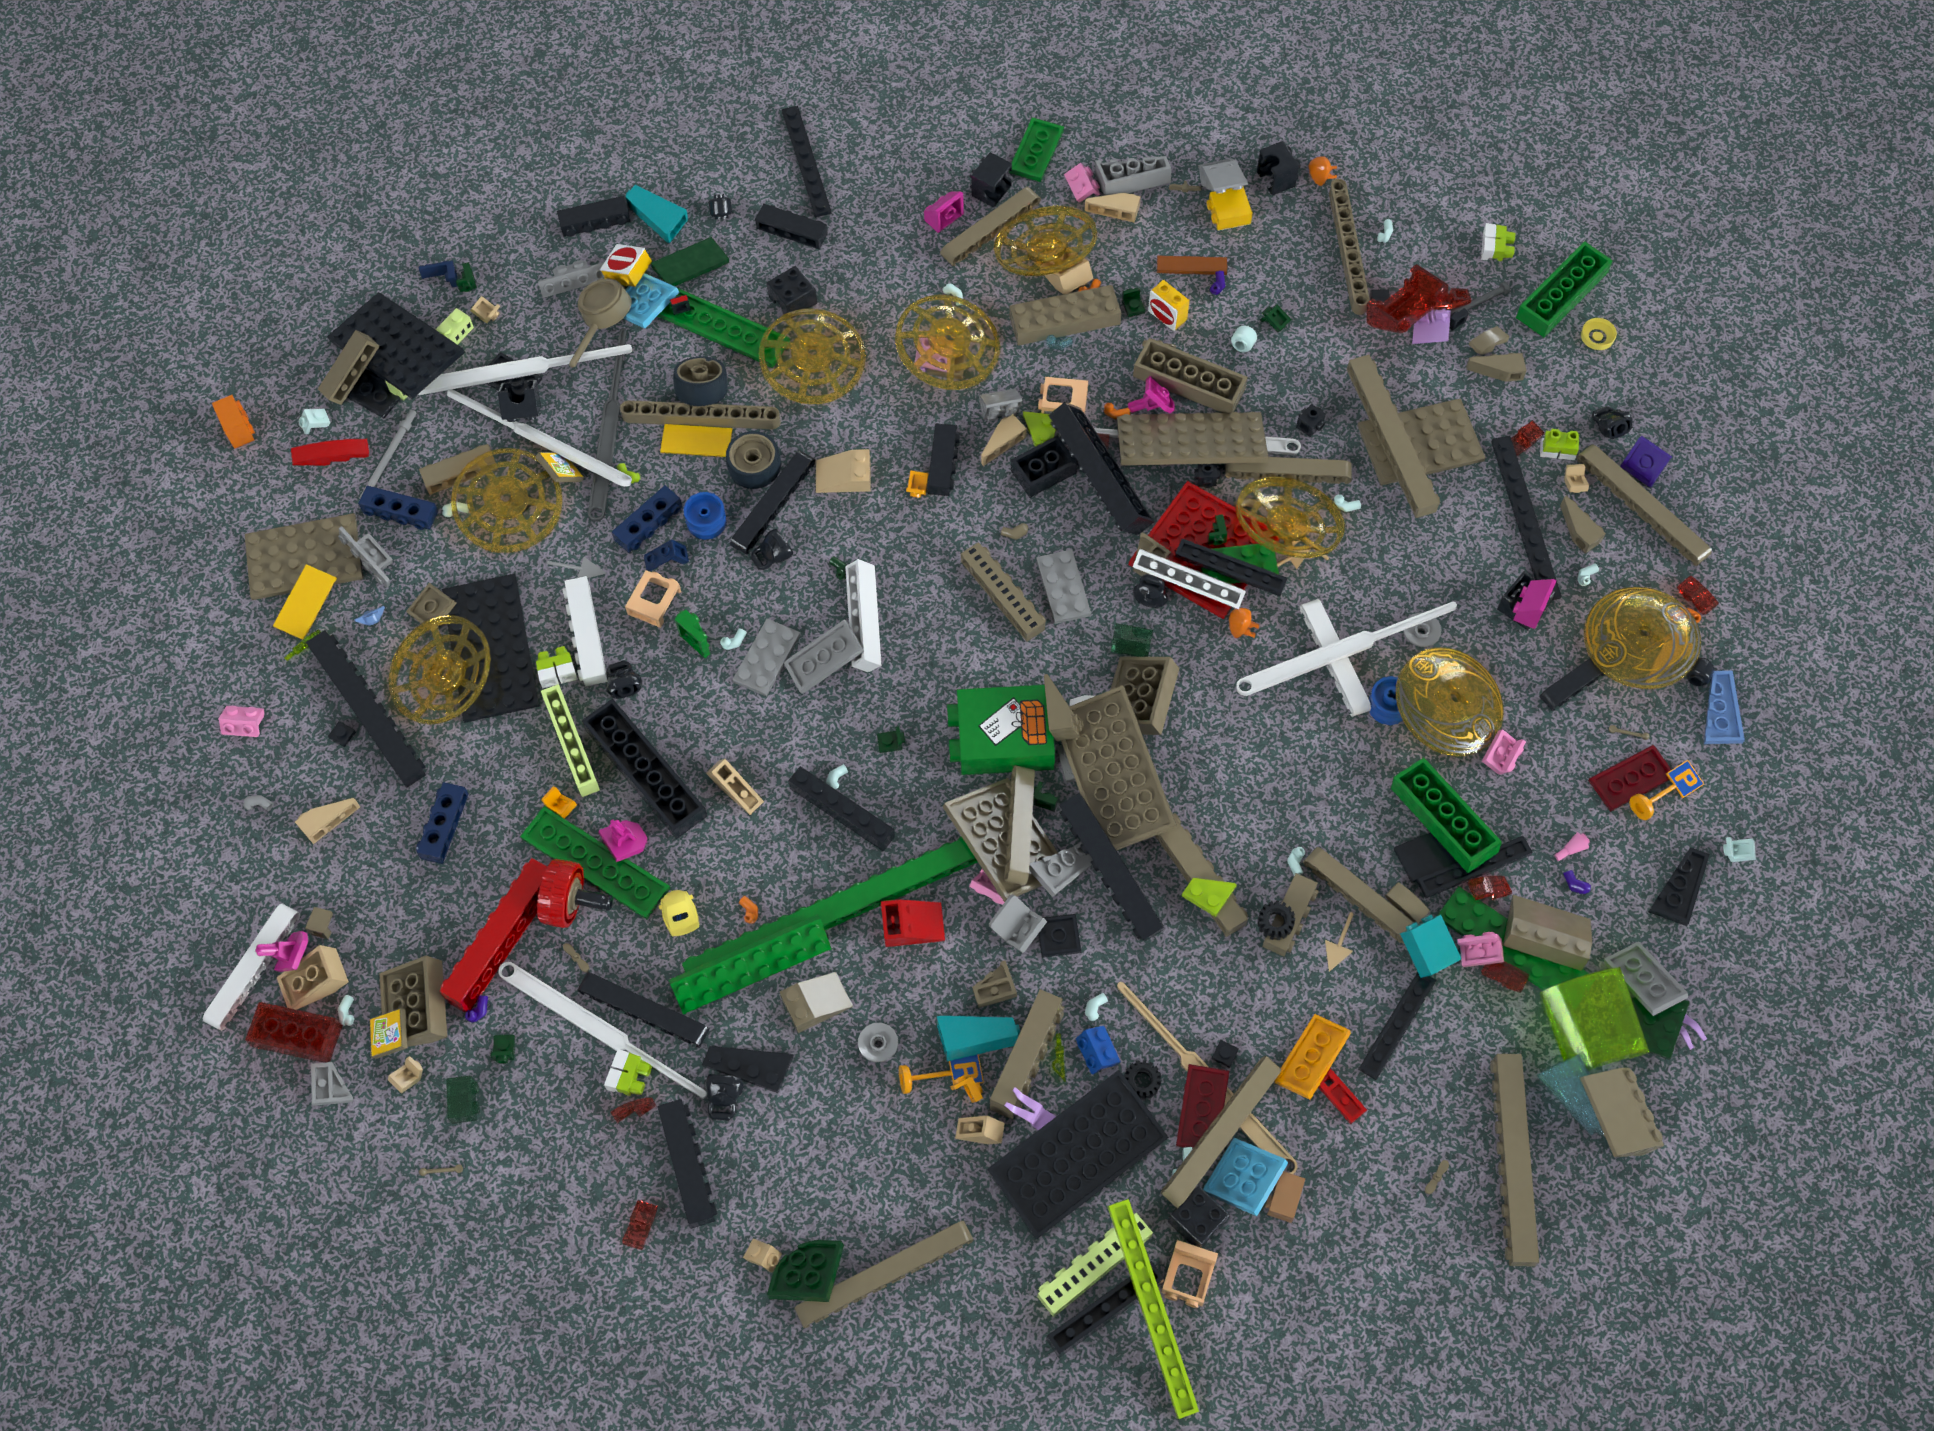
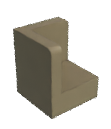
M314 907L305 927L310 935L329 940L331 931L328 926L333 916L332 911Z

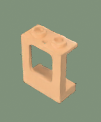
M1045 377V383H1041L1040 394H1043V399H1039L1038 409L1041 410V413L1045 411L1053 412L1062 404L1046 400L1048 386L1058 385L1072 387L1073 392L1070 404L1080 407L1085 414L1088 381Z
M646 570L625 606L627 614L661 628L664 623L663 616L676 592L681 593L679 583L672 578H664L657 572ZM648 582L667 588L659 604L640 597Z
M1177 1240L1161 1293L1165 1294V1298L1169 1300H1184L1186 1305L1193 1308H1198V1305L1203 1306L1218 1253ZM1180 1264L1199 1269L1203 1273L1196 1297L1172 1289L1177 1268Z

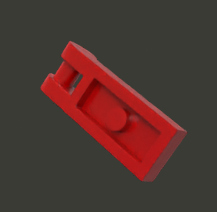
M1330 1068L1318 1089L1323 1092L1351 1125L1366 1113L1367 1109ZM1328 1080L1333 1083L1329 1087L1325 1083Z

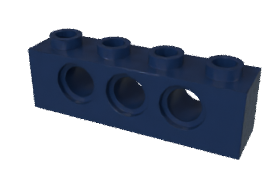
M368 485L358 503L362 512L367 516L376 515L385 521L395 520L401 525L410 524L420 530L424 528L430 530L438 514V509L433 502Z
M664 485L611 532L614 541L628 553L632 550H637L642 541L652 537L658 527L664 526L672 515L680 512L682 507L680 497Z
M443 782L441 788L437 790L435 805L430 809L429 821L423 827V837L416 846V852L420 859L439 864L444 863L469 795L465 787ZM447 803H452L449 807L444 808ZM445 820L444 824L438 825L440 821ZM434 838H439L437 842L431 843Z

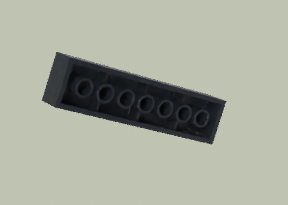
M1063 402L1048 415L1052 420L1051 425L1055 430L1059 431L1061 434L1060 439L1070 448L1069 453L1079 462V469L1088 476V483L1097 490V497L1107 506L1106 511L1116 520L1115 525L1117 528L1129 534H1140L1154 523L1153 518L1080 407Z
M613 698L582 720L585 731L675 839H678L707 817L706 809Z

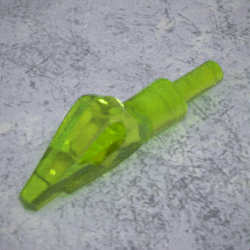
M318 629L312 632L293 647V651L284 657L285 660L288 661L295 654L298 655L308 647L306 641L321 633V630Z
M1057 1033L1056 1059L1052 1062V1068L1066 1082L1064 1046L1061 1043V1034ZM1059 1063L1061 1067L1060 1072L1055 1067V1064Z

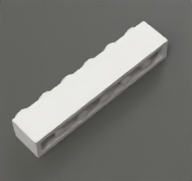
M1142 549L1139 550L1133 565L1136 569L1239 609L1246 592L1241 588Z
M857 559L846 566L849 625L864 652L852 659L851 663L854 668L870 672L881 666L875 566Z
M587 576L566 580V588H563V594L569 603L566 604V611L568 616L571 615L572 619L569 621L570 631H574L575 637H572L573 647L577 648L578 653H575L577 665L580 664L581 668L578 670L579 680L584 681L585 686L608 682Z

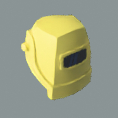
M673 890L661 899L659 909L662 910L663 920L671 936L685 935L699 928L697 909L692 901L693 896L692 894L689 895L687 891Z

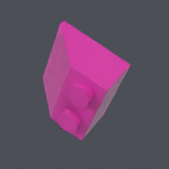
M961 191L949 192L945 196H941L937 202L929 205L924 210V221L937 233L942 231L964 214L963 193Z
M1557 580L1530 581L1528 587L1524 586L1519 596L1523 599L1521 603L1517 601L1513 610L1516 613L1514 621L1535 629Z

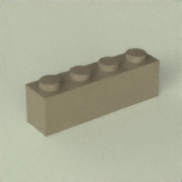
M355 330L318 387V390L328 400L342 405L380 346L368 335Z
M486 444L467 452H461L456 456L445 458L437 463L426 465L420 468L419 471L429 495L498 470L489 445Z
M1295 873L1282 903H1286V907L1290 906L1292 908L1291 912L1294 911L1295 913L1293 930L1290 935H1287L1284 939L1281 937L1280 940L1276 938L1271 940L1270 936H1267L1262 947L1285 957L1287 951L1291 953L1295 941L1292 939L1295 934L1299 936L1303 924L1300 922L1303 917L1307 918L1311 909L1308 906L1310 900L1315 901L1319 892L1316 890L1317 882ZM1276 914L1272 926L1280 927L1284 924V919L1279 914Z

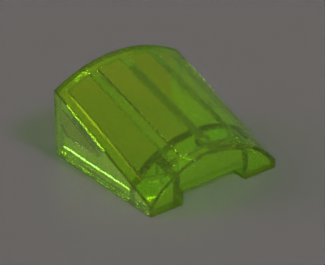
M1620 967L1577 977L1540 992L1541 1005L1569 1077L1589 1072L1590 1069L1625 1058L1631 1059L1649 1053Z

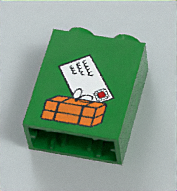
M1045 685L957 689V704H947L948 727H959V739H949L950 762H961V775L1009 773L1013 771L1014 766L1034 769L1035 771L1054 770V737L1049 731Z

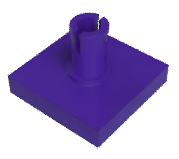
M1641 436L1620 467L1648 487H1651L1672 456Z

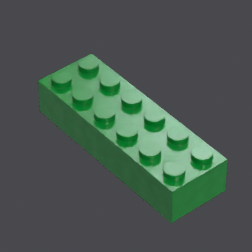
M1584 241L1520 305L1516 319L1545 338L1608 274L1613 260Z
M1424 757L1393 777L1391 786L1393 792L1467 873L1499 853L1502 841Z

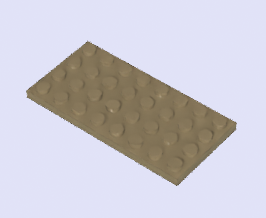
M1218 412L1195 414H1124L1117 416L1121 465L1268 463V451L1261 412H1232L1230 414Z
M1122 685L1069 706L1073 713L1077 714L1078 720L1081 721L1082 731H1079L1080 738L1061 740L1080 794L1087 802L1115 849H1122L1176 828V822L1125 687Z

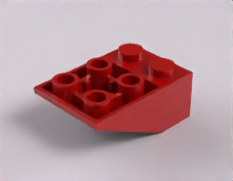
M902 899L881 901L885 947L945 941L941 902Z

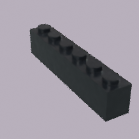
M800 766L788 780L792 791L884 852L895 838L894 828Z
M682 1099L659 1105L657 1107L688 1225L693 1229L715 1222L714 1215H717L715 1203H710L708 1196L712 1195L709 1182L705 1183L703 1175H707L704 1163L699 1162L698 1156L701 1155L699 1144H694L693 1136L696 1135L693 1123L689 1124L687 1118L691 1116L688 1104L684 1105Z
M1151 1261L1150 1264L1159 1287L1163 1284L1165 1278ZM1131 1277L1125 1279L1047 1335L1046 1341L1058 1358L1138 1302Z

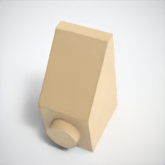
M989 1116L959 1118L955 1139L983 1144L1002 1143L1005 1123Z

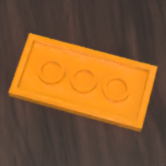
M1314 1014L1282 1065L1281 1072L1274 1082L1311 1100L1349 1038L1351 1031Z

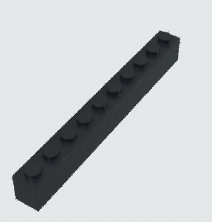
M326 630L306 641L318 662L405 787H409L426 776L423 771L426 768L420 758L415 759L413 755L416 752L410 744L406 746L403 742L406 738L400 730L396 732L394 729L396 724L390 716L388 718L385 716L384 713L387 711L381 702L378 704L375 702L376 695L371 688L369 690L366 689L365 685H367V682L362 675L357 676L355 672L358 670L353 662H347L346 658H348V655L343 648L338 649L336 645L339 643L334 635L329 636Z

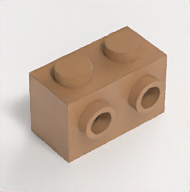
M1283 1171L1274 1186L1273 1196L1269 1195L1265 1205L1266 1208H1269L1267 1215L1292 1223L1305 1178Z

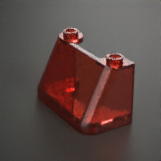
M1416 264L1410 269L1412 272L1410 279L1406 278L1404 280V287L1385 302L1371 299L1367 303V324L1375 329L1395 333L1406 332L1413 324L1447 299L1448 284Z

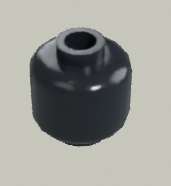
M724 194L714 195L713 199L709 200L710 215L715 217V220L729 218L728 215L732 214L731 199L729 197H724Z
M1696 658L1693 665L1686 672V677L1689 683L1694 686L1707 685L1713 676L1715 668L1707 658Z

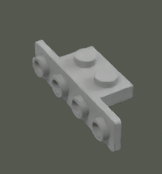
M578 260L568 266L560 265L553 270V277L538 281L542 297H549L587 286L600 279H605L600 270L605 262L588 266L586 260Z
M342 526L338 528L340 541L351 548L350 551L354 557H359L363 561L364 568L368 572H373L375 580L380 585L383 584L388 588L390 580L382 570L393 563V559L369 533L355 542Z

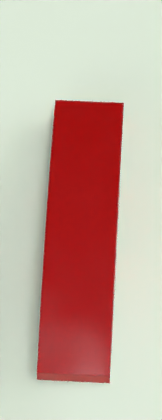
M367 439L333 440L291 448L292 465L326 466L330 465V462H346L350 458L369 457Z

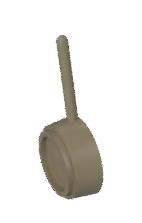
M600 279L589 284L581 292L578 299V309L585 324L590 328L569 362L570 367L574 368L597 329H604L615 325L629 312L632 304L631 297L618 281Z

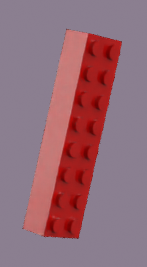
M533 858L524 864L521 874L517 879L513 880L508 893L501 897L495 912H491L488 916L484 928L477 932L475 941L466 948L461 961L454 965L450 977L443 981L440 992L449 1004L465 1013L468 1010L471 1011L478 1001V996L482 995L499 970V967L504 963L536 916L538 894L544 872L547 868L546 865Z

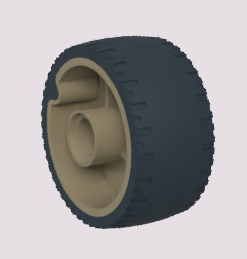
M704 356L687 358L679 362L674 368L673 373L676 397L683 403L691 406H708L722 400L728 388L727 372L724 364L717 359Z
M748 431L739 434L729 443L726 450V465L731 478L736 484L747 489H759L768 486L778 477L781 468V456L773 438L763 432Z

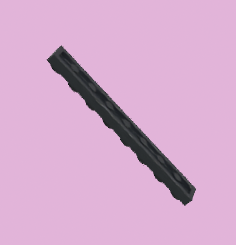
M798 106L782 109V115L814 216L816 218L832 214Z

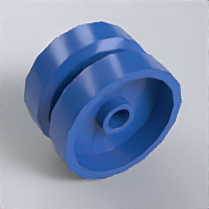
M700 492L692 495L686 501L684 517L687 528L693 536L703 540L713 539L725 530L727 520L724 505L717 495L709 492Z
M1384 677L1377 681L1372 688L1369 696L1371 705L1369 713L1381 724L1394 725L1405 720L1406 715L1400 701V681L1404 694L1409 702L1413 704L1414 694L1411 686L1399 677ZM1402 695L1404 707L1408 715L1411 706Z

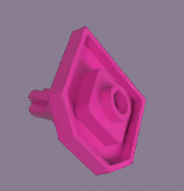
M1151 376L1146 379L1143 398L1128 403L1131 413L1145 408L1149 411L1161 407L1168 413H1172L1175 403L1170 397L1168 390L1161 387Z
M613 819L610 821L609 827L599 830L601 839L616 862L643 852L647 843L646 834L640 825L627 820L620 822Z
M303 931L293 932L286 942L258 944L255 952L257 956H273V958L278 959L274 968L275 971L297 970L308 944V934Z

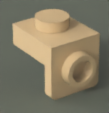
M481 296L470 311L488 324L490 320L495 321L499 316L500 312L498 310L500 305L494 306Z
M1584 464L1566 466L1564 480L1569 492L1580 493L1588 491L1589 484L1584 476Z
M409 1056L405 1060V1065L388 1076V1081L400 1093H403L421 1080L422 1066L418 1061H414Z
M753 1239L743 1258L751 1263L762 1266L769 1272H773L782 1253L769 1244Z

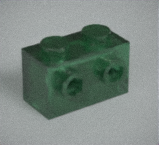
M1116 623L1111 652L1136 657H1148L1153 630Z
M471 1075L446 1078L448 1120L452 1124L477 1121V1114L480 1113L479 1102L476 1101V1094L479 1093L478 1082Z

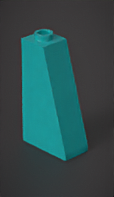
M634 185L626 193L627 206L669 244L688 221L686 209L637 185Z
M937 1016V1028L947 1061L1012 1047L1015 1045L1021 1032L1019 1025H1015L1013 1017Z

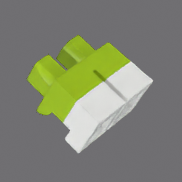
M1486 223L1482 238L1481 260L1495 258L1498 261H1502L1503 258H1513L1515 247L1507 246L1506 244H1514L1516 233L1507 231V226Z
M1559 429L1546 430L1544 438L1541 439L1540 457L1557 458L1558 456V459L1575 460L1579 450L1578 432L1570 431L1566 433L1561 432Z
M565 646L555 649L557 656L549 657L548 651L538 653L536 665L542 688L559 684L558 677L561 684L578 679L572 658Z
M618 1049L604 1084L606 1090L620 1092L627 1096H631V1093L642 1095L645 1083L637 1081L638 1074L648 1077L652 1066L644 1062L640 1056Z

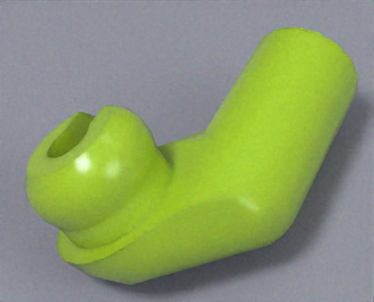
M624 463L617 465L619 471L632 478L631 483L639 482L640 475L638 473L627 471Z

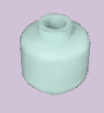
M1240 326L1231 338L1232 346L1237 351L1248 352L1255 344L1257 334L1249 326Z

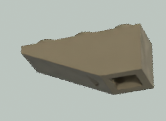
M1523 353L1474 356L1469 358L1466 366L1469 371L1505 382L1523 380L1527 371Z
M1566 495L1560 505L1572 541L1586 554L1602 542L1606 533L1601 526L1591 520L1586 512H1583L1574 500H1571Z

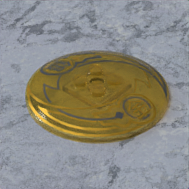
M1627 587L1610 592L1598 600L1591 608L1584 625L1585 647L1594 664L1605 675L1626 686L1640 689H1656L1672 685L1691 671L1700 654L1701 635L1693 615L1677 599L1656 589ZM1646 630L1649 635L1643 636L1639 631Z
M1437 647L1417 653L1401 669L1396 684L1398 710L1407 728L1420 742L1434 751L1450 756L1472 755L1492 743L1497 732L1501 729L1504 708L1501 693L1495 680L1481 663L1461 651ZM1451 694L1457 697L1458 702L1451 699Z

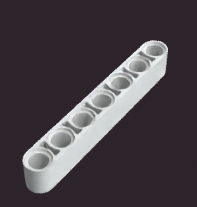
M1319 599L1300 605V612L1305 616L1303 619L1308 629H1311L1313 633L1311 635L1316 645H1319L1321 648L1339 641ZM1346 657L1328 664L1327 668L1331 676H1334L1336 680V687L1339 693H1342V699L1347 709H1350L1352 713L1350 714L1351 717L1370 711V701L1349 658Z
M284 904L277 906L204 1013V1022L221 1031L226 1028V1023L230 1022L237 1012L236 1008L239 1004L243 1003L249 994V989L253 988L261 975L259 974L262 970L266 969L272 960V956H257L255 952L256 946L258 944L283 942L282 940L285 936L287 937L294 928L295 921L300 919L298 911Z

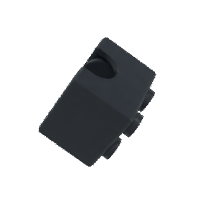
M1284 141L1260 149L1256 172L1260 178L1267 175L1271 176L1273 182H1270V185L1272 187L1268 188L1271 195H1276L1296 186L1298 170L1301 166L1299 160L1295 159L1292 155L1291 148L1286 146Z
M991 152L986 157H983L980 160L979 166L970 173L972 197L991 207H995L1012 186V179L1006 176L1008 170L1012 171V163Z
M796 265L767 282L770 300L774 304L776 301L778 302L783 315L788 321L817 304L816 289Z
M537 380L527 381L524 394H516L512 390L511 383L501 384L498 391V399L502 420L515 422L518 421V418L534 420L538 417L541 402Z
M1523 571L1502 596L1497 607L1498 611L1513 621L1516 615L1513 612L1517 601L1521 603L1523 598L1519 596L1523 587H1528L1532 576ZM1552 590V593H1551V595H1550V597H1549V600H1548V602H1547V604H1546V607H1545L1544 611H1545L1546 608L1550 605L1551 600H1552V598H1553V596H1554V594H1555V592H1554L1553 590ZM1516 622L1517 624L1525 628L1527 631L1531 628L1529 626Z
M1198 1185L1184 1203L1171 1213L1168 1223L1191 1245L1203 1248L1212 1235L1227 1222L1230 1214Z

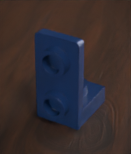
M453 260L419 266L422 279L445 275L446 282H450L452 288L458 287L456 280H458L457 271Z
M672 539L644 555L647 571H652L670 560L680 564L689 562L686 546Z

